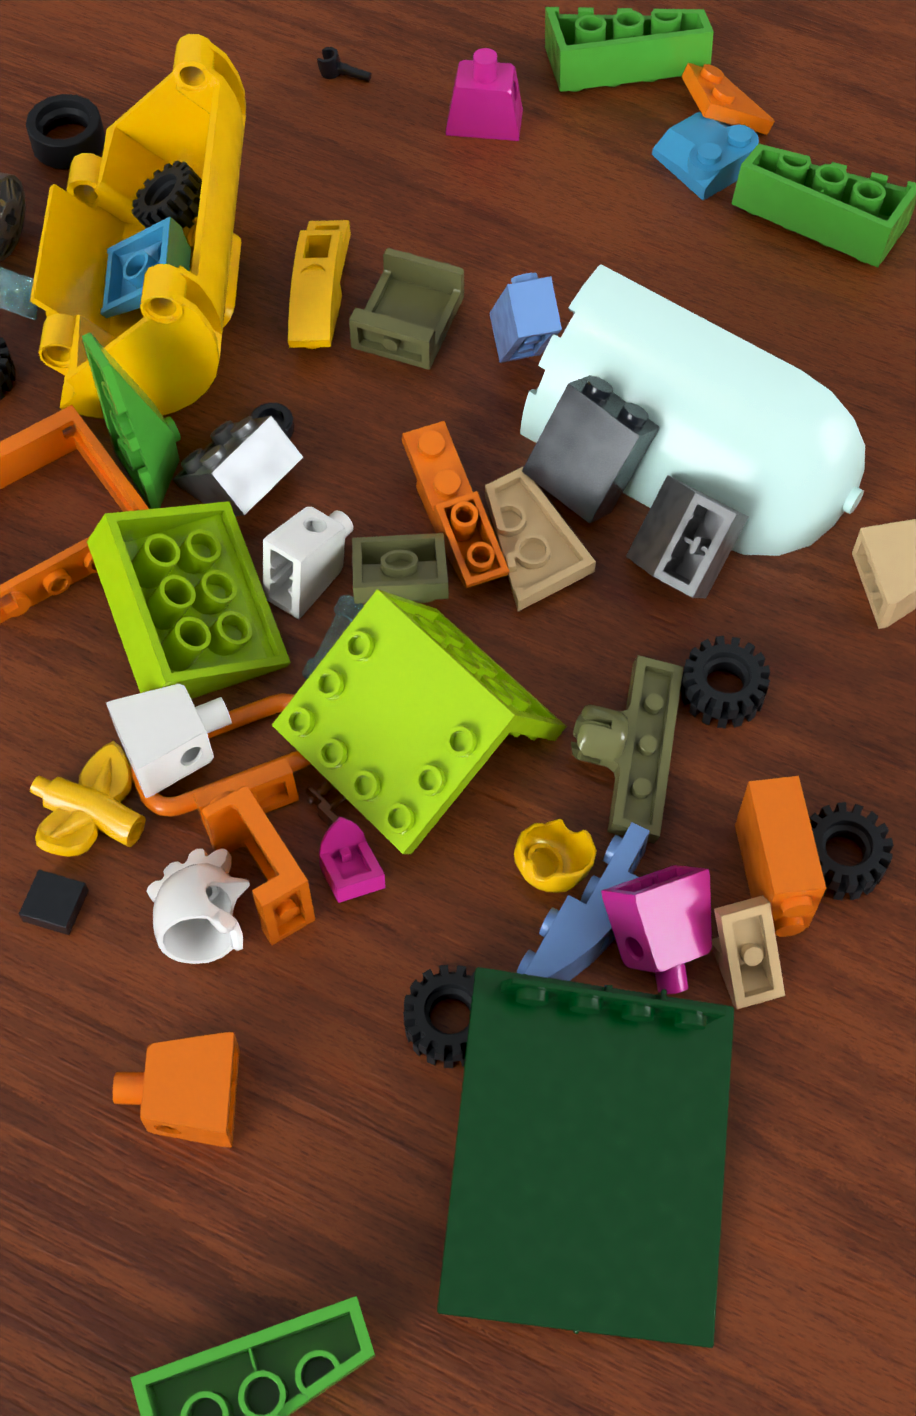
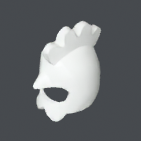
M195 849L189 854L184 864L178 861L170 863L163 871V879L155 881L148 886L147 893L154 902V935L159 948L169 958L190 964L209 963L224 957L233 949L236 951L243 949V933L238 921L232 915L237 899L250 886V883L247 879L231 877L229 875L232 857L226 849H218L210 855L203 849Z

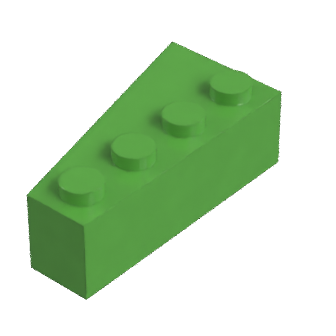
M545 7V49L560 92H578L583 89L602 86L616 87L625 83L641 81L654 82L658 79L682 76L688 63L701 67L704 64L711 65L714 31L704 9H653L651 16L633 11L632 8H618L615 15H594V8L578 7V14H559V7Z

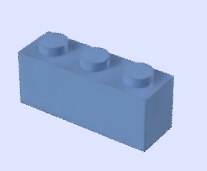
M526 273L511 278L512 284H507L490 311L499 363L539 356L546 349L552 335H558L561 332L562 327L551 276L538 279L537 273Z

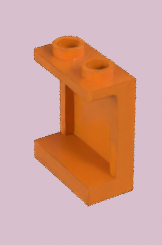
M247 785L236 791H225L213 798L209 805L202 810L213 851L223 848L231 853L240 847H245L267 880V882L253 889L252 894L262 931L271 945L314 922L315 915L308 880Z

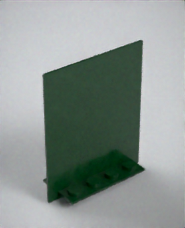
M482 967L475 969L437 1304L438 1314L572 1330L575 1334H578L580 1331L713 1348L734 1025L733 1006L666 996L667 991L665 989H662L658 994H649L612 988V985L598 986Z

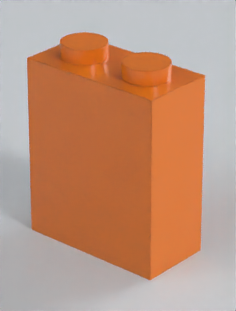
M799 776L749 781L737 816L735 828L751 898L763 895L770 902L776 936H793L803 932L805 928H809L826 890Z

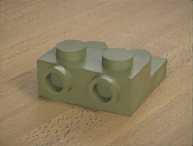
M444 533L352 538L354 604L367 603L377 589L421 603L431 602L435 599H449Z

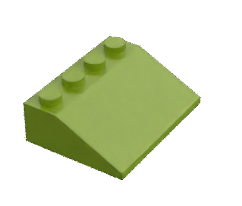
M230 501L104 514L87 540V544L140 693L181 684L186 687L190 698L193 699L285 668L291 663Z

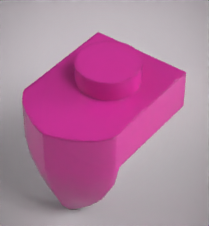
M339 817L325 832L319 848L320 869L338 903L385 888V874L369 847L363 831L354 822Z

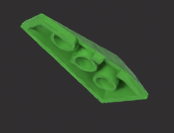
M87 333L82 336L113 451L148 508H160L180 461L176 442L181 440L178 428L170 416L166 418L162 416L155 403L98 340L91 333Z

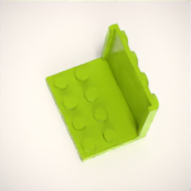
M379 589L370 597L272 724L402 854H412L508 734L514 737H518L520 734L525 735L534 741L537 738L556 741L567 727L439 610Z

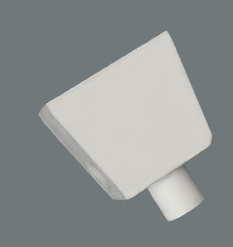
M305 507L263 539V591L267 601L298 620L306 613L343 568L345 538L353 531V523L345 513L336 510L327 516L314 507Z
M181 684L106 702L118 737L145 798L155 795L209 764L213 760L214 755L207 733L232 724L222 697L195 707L186 687Z

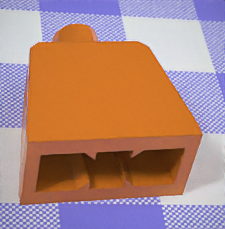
M234 1032L163 1041L148 1045L145 1072L115 1073L112 1091L114 1104L141 1105L140 1118L146 1130L150 1133L220 1147H232L240 1053Z

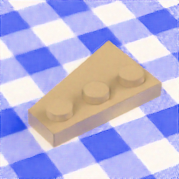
M523 467L485 485V498L498 544L510 571L508 579L517 611L594 573L596 561L538 485L522 472Z

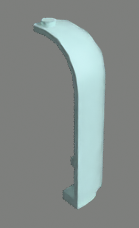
M602 264L597 267L568 307L574 315L561 338L553 334L538 366L545 369V372L537 390L532 389L528 392L521 421V435L537 443L567 384L591 375L608 382L613 388V393L627 403H633L643 408L648 413V418L660 427L623 493L651 508L667 475L745 514L748 516V519L732 551L743 555L780 556L811 546L831 529L844 511L851 514L855 510L864 493V490L860 489L859 485L865 470V443L854 417L832 391L793 365Z

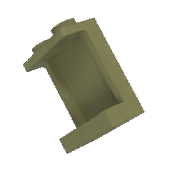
M387 248L383 254V273L365 309L355 307L349 319L351 348L430 370L463 301L464 270L449 263H442L416 256L409 252Z

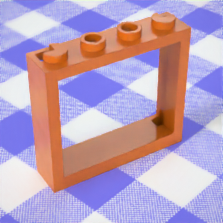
M73 405L0 441V489L77 449L123 512L149 509ZM70 427V430L63 433L62 430ZM89 537L0 585V624L12 617L24 614L30 607L52 595L63 593L70 585L90 574L98 573L87 544Z

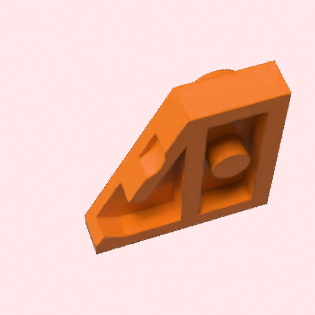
M691 63L687 64L681 77L703 117L730 125H745L755 132L768 135L775 122L774 119L725 77L720 69L710 64H704L703 67Z

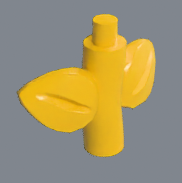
M115 741L104 745L87 761L79 775L78 784L62 777H56L52 781L42 776H37L34 779L30 792L43 798V807L53 811L37 828L35 840L36 846L40 849L60 856H79L87 852L94 844L98 836V830L127 847H132L138 841L144 830L146 819L145 816L120 803L131 791L133 779L131 766L126 754Z

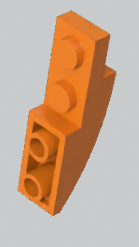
M445 421L403 433L402 443L417 478V491L435 532L444 533L445 553L465 588L509 575L510 571L477 491H472Z

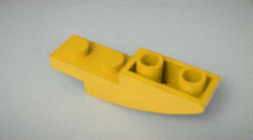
M349 220L309 221L307 230H300L291 280L288 317L289 348L317 349L320 347H331L342 300L340 280L351 236Z

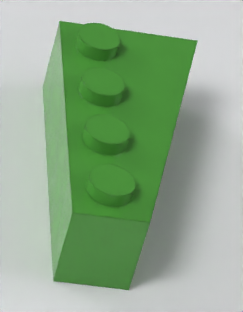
M758 143L741 164L731 204L746 210L752 215L760 216L776 223L789 231H794L813 239L823 246L831 247L856 258L860 262L868 263L878 268L910 222L916 205V183L908 181L907 186L902 187L887 183V175L872 172L870 178L850 174L846 172L847 165L835 162L821 166L811 164L810 156Z
M355 1296L130 1378L140 1416H290L373 1359L375 1353L358 1298Z

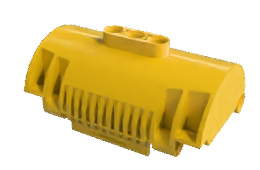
M187 34L179 39L176 44L173 72L107 128L102 157L92 153H81L75 156L70 166L67 192L55 184L50 187L30 302L45 310L47 316L43 324L39 348L40 360L47 366L65 375L60 409L73 405L80 415L105 419L82 340V336L87 333H91L147 394L155 403L162 416L177 412L193 404L209 389L216 378L220 360L223 327L229 322L234 312L241 238L233 230L246 119L245 90L238 71L227 54L202 35ZM175 161L186 162L202 179L198 218L195 217L192 220L194 225L190 229L187 226L183 228L187 243L191 247L190 271L181 265L178 268L170 264H156L149 267L144 275L140 308L105 318L100 313L101 308H103L108 260L107 249L146 229L132 214V209H134L132 206L133 200L138 199L136 193L139 189L146 187L143 183L147 179L151 181L154 178V172L158 169L162 172L164 165L170 163L173 166Z

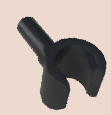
M333 47L322 49L324 59L318 58L317 63L320 73L325 79H334L341 74L366 82L370 81L372 75L370 72L340 62L337 49Z

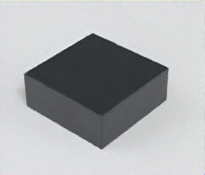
M38 870L21 907L19 916L23 922L70 935L89 890L84 882Z

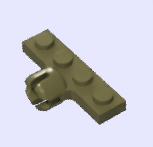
M638 655L632 665L626 710L616 711L588 704L584 706L581 711L582 714L576 720L573 737L577 738V743L571 741L572 755L577 760L608 767L614 773L615 784L607 829L609 833L624 836L631 822L650 831L647 842L655 844L660 837L683 672L682 666Z

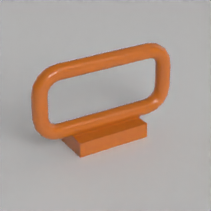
M286 693L271 695L228 711L232 724L207 733L208 738L210 739L276 713H281L295 695ZM294 751L175 797H165L158 792L151 797L145 798L132 766L131 773L139 797L149 811L160 816L173 817L198 809L208 835L202 810L217 795L225 791H236L247 785L264 813H268L299 801L293 772L301 770L311 763L298 751Z

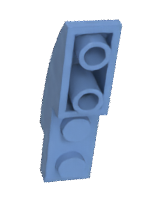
M631 822L623 838L618 835L613 837L603 858V862L607 863L608 866L602 877L599 878L595 875L591 877L583 892L581 901L568 895L560 910L553 907L550 909L539 932V935L544 937L536 953L530 949L526 952L516 973L570 981L593 963L615 940V936L602 899L601 890L639 878L633 873L645 853L649 830Z

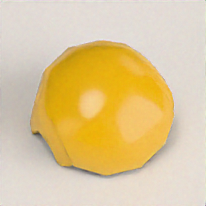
M557 819L545 824L534 823L522 831L517 839L514 862L524 879L533 887L545 892L561 893L567 892L588 875L593 867L597 850L591 834L587 830L583 829L579 832H573L565 826L562 819Z

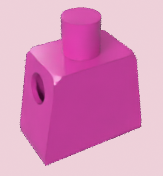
M490 48L478 49L473 55V60H462L458 64L449 106L446 135L519 141L523 107L516 68L511 63L497 62V53Z
M673 865L601 890L602 899L623 963L628 968L654 972L658 993L662 989L667 991L666 994H676L687 990L689 987L685 963L709 954L712 948L709 869Z

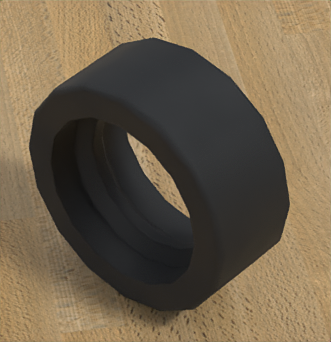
M73 94L51 96L37 103L28 113L26 128L34 156L44 165L55 169H70L71 162L75 156L81 153H92L99 156L104 149L105 133L97 106L87 98ZM76 124L86 127L82 133L67 139H52L46 136L49 131L58 126Z

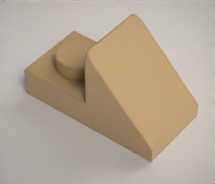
M762 895L715 908L714 912L719 937L712 939V950L734 1007L741 1009L785 996L770 902Z

